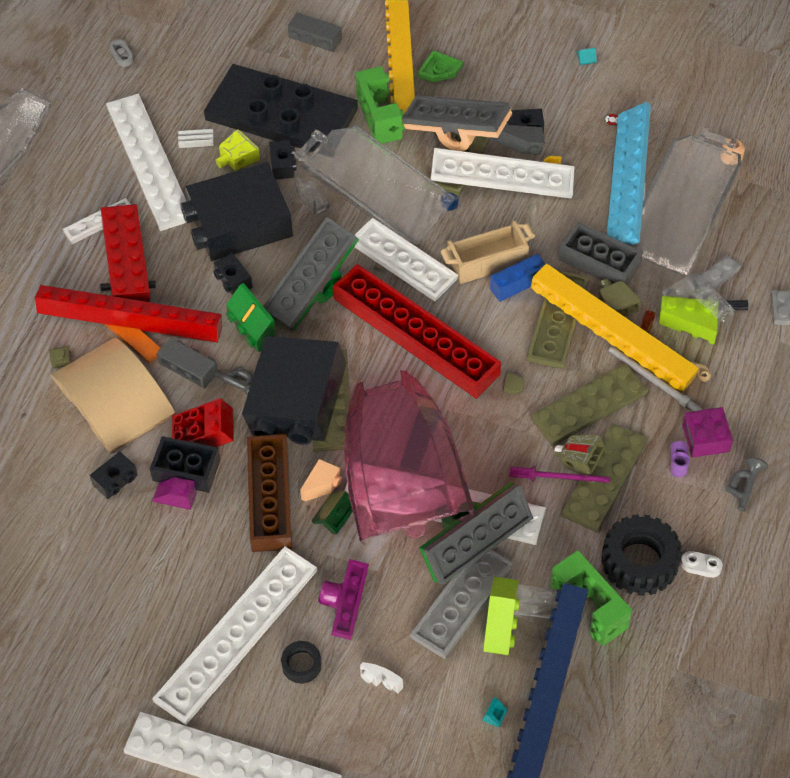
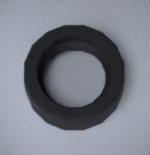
M297 641L291 643L285 648L281 657L283 673L294 683L304 684L311 682L321 671L320 652L310 642ZM301 652L310 654L314 660L312 668L304 672H296L290 668L289 660L293 655Z

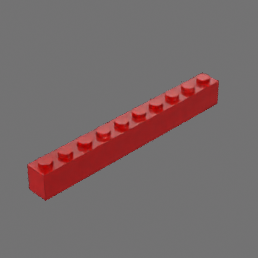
M40 285L35 295L36 310L39 314L135 328L142 331L218 343L222 332V314L46 285Z

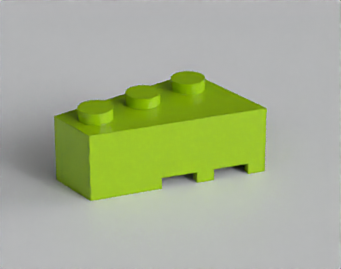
M662 296L659 324L679 332L685 331L697 339L698 337L706 339L710 344L714 345L717 335L719 302Z
M494 577L490 593L483 652L509 655L510 647L514 648L516 635H512V629L517 628L518 617L514 616L515 610L519 611L520 598H517L519 580Z

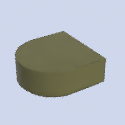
M507 373L504 393H521L524 389V379L519 375Z

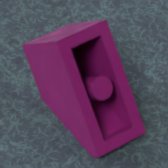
M177 477L160 482L154 494L153 502L191 510L197 494L194 481Z

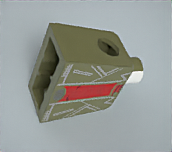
M572 435L568 438L565 446L557 445L555 447V455L560 457L566 469L584 475H592L606 447L600 435Z

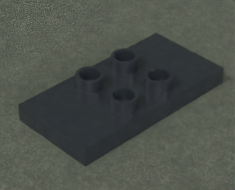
M232 64L206 106L204 115L206 121L273 141L290 140L293 147L332 158L358 110V100L315 88L308 84H301L276 75Z

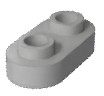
M121 39L113 40L109 47L117 64L122 67L130 66L134 59L126 42Z

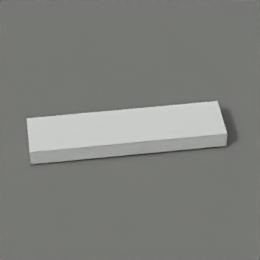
M125 198V199H123V200H121V201H118V202H116V203H114V204H112V205H110V206H108V207H111V206H121V205H131V204H130L129 201ZM101 210L63 228V232L71 244L102 230Z

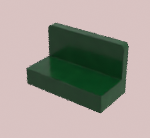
M347 491L332 492L312 519V522L314 524H323L332 534H338L358 503Z

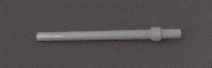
M614 346L610 347L609 353L678 400L681 406L684 408L688 407L692 411L703 410V408L692 401V398L686 394H681Z

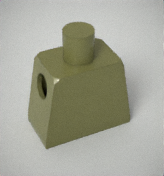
M604 279L600 282L602 289L599 290V300L624 317L639 311L641 299L623 281L612 284L609 279Z

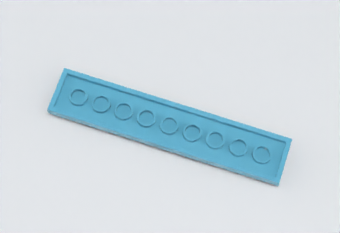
M648 102L618 114L607 235L630 246L640 242L651 105Z

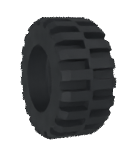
M639 514L632 515V518H628V516L621 518V522L617 521L612 525V529H609L606 533L601 556L604 573L608 574V579L611 583L616 582V587L620 590L626 589V593L632 594L636 592L638 596H645L647 592H649V595L656 594L657 589L663 591L667 588V584L669 585L674 581L681 561L682 546L681 541L678 540L677 533L674 530L671 532V526L668 523L663 524L661 519L657 517L655 519L650 518V515L644 514V517H639ZM634 544L647 545L657 552L660 560L652 565H637L625 557L623 550Z

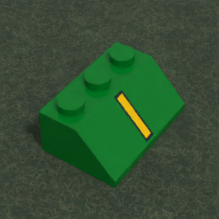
M242 283L226 304V316L231 323L234 322L239 334L246 337L248 345L251 348L254 347L257 352H260L266 336L276 337L274 319L247 286Z

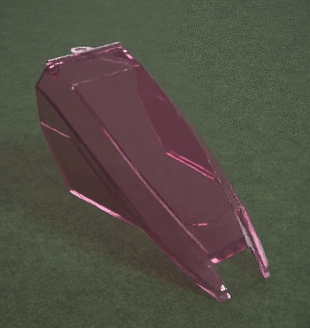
M400 370L402 381L390 382L364 390L363 381H361L355 387L350 401L345 427L344 461L350 502L359 540L363 546L366 545V539L371 536L376 537L401 529H405L409 537L418 539L426 533V522L458 514V512L469 511L471 516L474 515V507L464 470L446 419L442 417L428 391L408 371Z

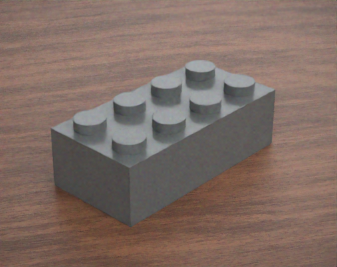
M577 222L560 246L559 260L598 279H609L612 284L623 281L627 285L641 265L643 251Z

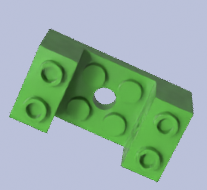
M382 66L355 72L356 96L375 145L402 139V132L404 131V124L402 122L403 110H399L397 103L378 106V104L387 102V95L390 94L387 85L389 83L388 73H384Z
M578 550L552 568L550 590L554 596H556L558 589L562 590L563 583L588 589L587 598H591L597 607V610L592 613L589 631L595 642L605 646L629 628L632 609Z

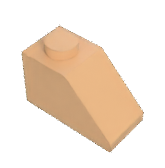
M319 459L300 489L301 500L308 501L331 494L335 487L338 488L341 484L340 468Z

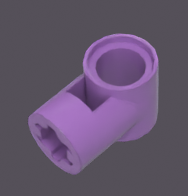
M675 441L670 445V472L675 477H684L688 472L690 462L688 444L684 441Z

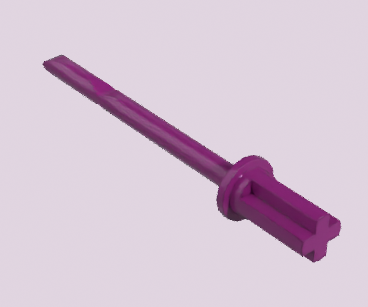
M510 466L509 474L510 477L532 479L533 482L535 477L610 482V477L536 471V466H533V468Z

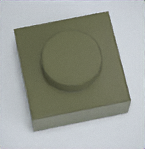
M68 346L49 349L52 369L64 367L71 363Z

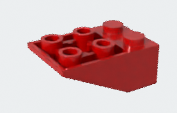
M219 398L172 416V438L213 447L233 442V408L223 399Z

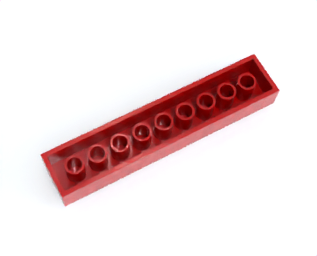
M356 264L333 286V297L336 302L475 399L501 375V361L359 264Z

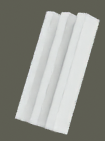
M213 129L178 131L179 148L214 146Z

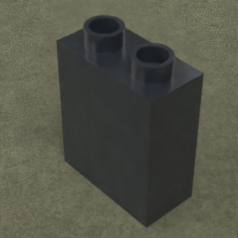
M268 162L186 186L188 201L180 203L181 211L186 224L195 222L197 228L191 229L196 250L206 248L210 261L221 259L231 253L238 254L293 237L291 213Z
M274 336L265 337L242 412L252 436L286 434L287 438L292 442L300 445H308L311 443V440H326L347 364L339 342Z

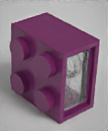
M723 407L684 413L682 427L692 458L730 452L733 438Z

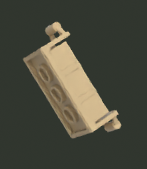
M512 221L511 226L492 230L454 243L449 240L447 241V247L441 250V254L446 264H450L453 271L458 274L459 283L463 284L498 273L527 259L529 255V245L527 242L533 239L535 234L529 224H517L516 221ZM522 228L524 229V231H525V233H526V235H527L526 238L524 237V235H523V233H522V231H521Z

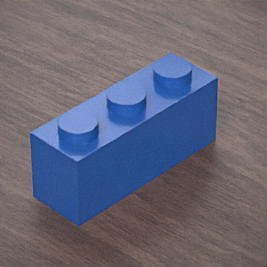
M536 254L491 275L490 290L498 301L501 302L530 288L533 276L545 265V262Z

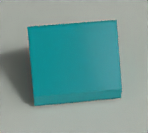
M595 48L576 51L580 65L597 62Z
M494 697L482 721L500 727L508 709L497 697Z

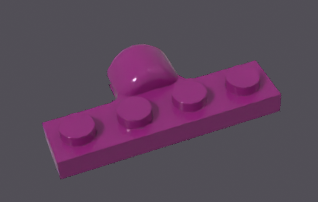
M349 559L343 583H335L328 580L322 583L318 602L322 605L333 607L336 610L331 631L332 636L348 640L352 638L369 567L367 563Z

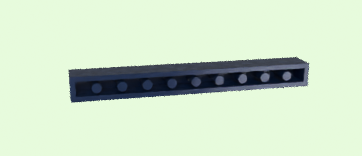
M563 583L562 590H557L555 601L558 602L557 609L553 608L550 621H553L552 627L547 628L544 639L548 641L547 646L541 649L539 660L542 661L541 668H536L534 680L537 681L536 687L531 688L528 700L532 702L530 709L526 708L523 721H526L525 728H520L517 741L521 743L519 750H514L511 762L515 763L513 771H508L507 778H540L584 611L588 589Z

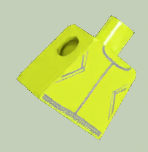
M236 130L219 145L220 157L215 161L219 168L229 165L233 170L237 171L260 160L259 148L240 130Z

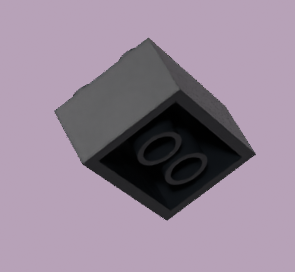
M162 436L150 467L152 480L159 483L174 477L194 481L196 490L209 493L221 460L219 448Z

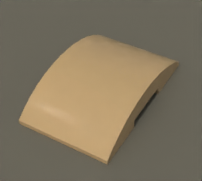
M116 337L51 374L52 379L69 401L74 403L110 454L176 414L165 394L145 366Z

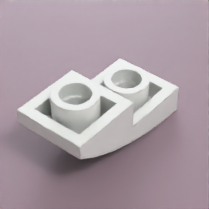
M362 662L360 665L361 677L367 683H372L377 687L382 681L388 690L391 691L393 689L396 693L403 689V679L394 672L371 663Z

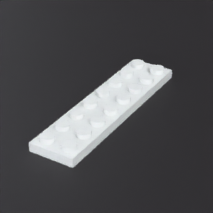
M434 148L431 180L572 199L574 166Z

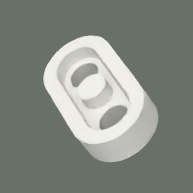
M695 551L684 553L681 560V566L686 572L706 577H717L723 567L722 561L718 557Z

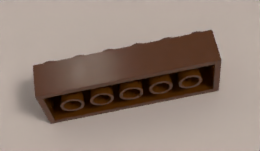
M287 435L247 437L249 524L252 552L282 550L284 547L291 550L292 529Z

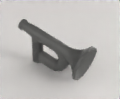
M242 366L227 374L216 370L214 373L215 377L244 391L248 395L253 375L245 371ZM240 376L247 381L241 382L235 378Z
M747 457L745 459L749 471L738 470L735 472L725 490L741 499L738 510L742 512L746 510L745 508L758 473L768 468V464L765 461L756 457ZM746 478L744 490L737 489L739 480Z

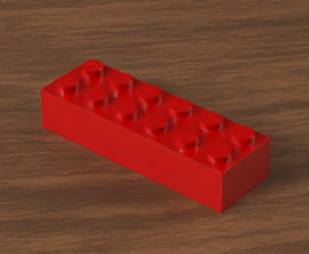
M137 204L100 207L111 295L150 302V290Z

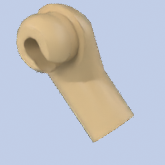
M691 362L699 368L697 376L701 381L706 382L710 380L711 374L706 365Z

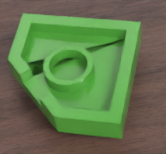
M433 50L418 71V77L432 83L455 78L463 67V61Z

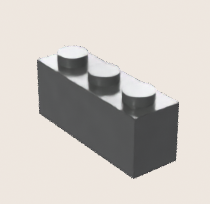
M296 12L288 24L289 38L334 52L342 40V28Z
M170 337L157 352L160 365L204 389L215 377L214 373L217 370L215 360L211 357H205L194 348L191 349L185 346L180 340L176 341Z

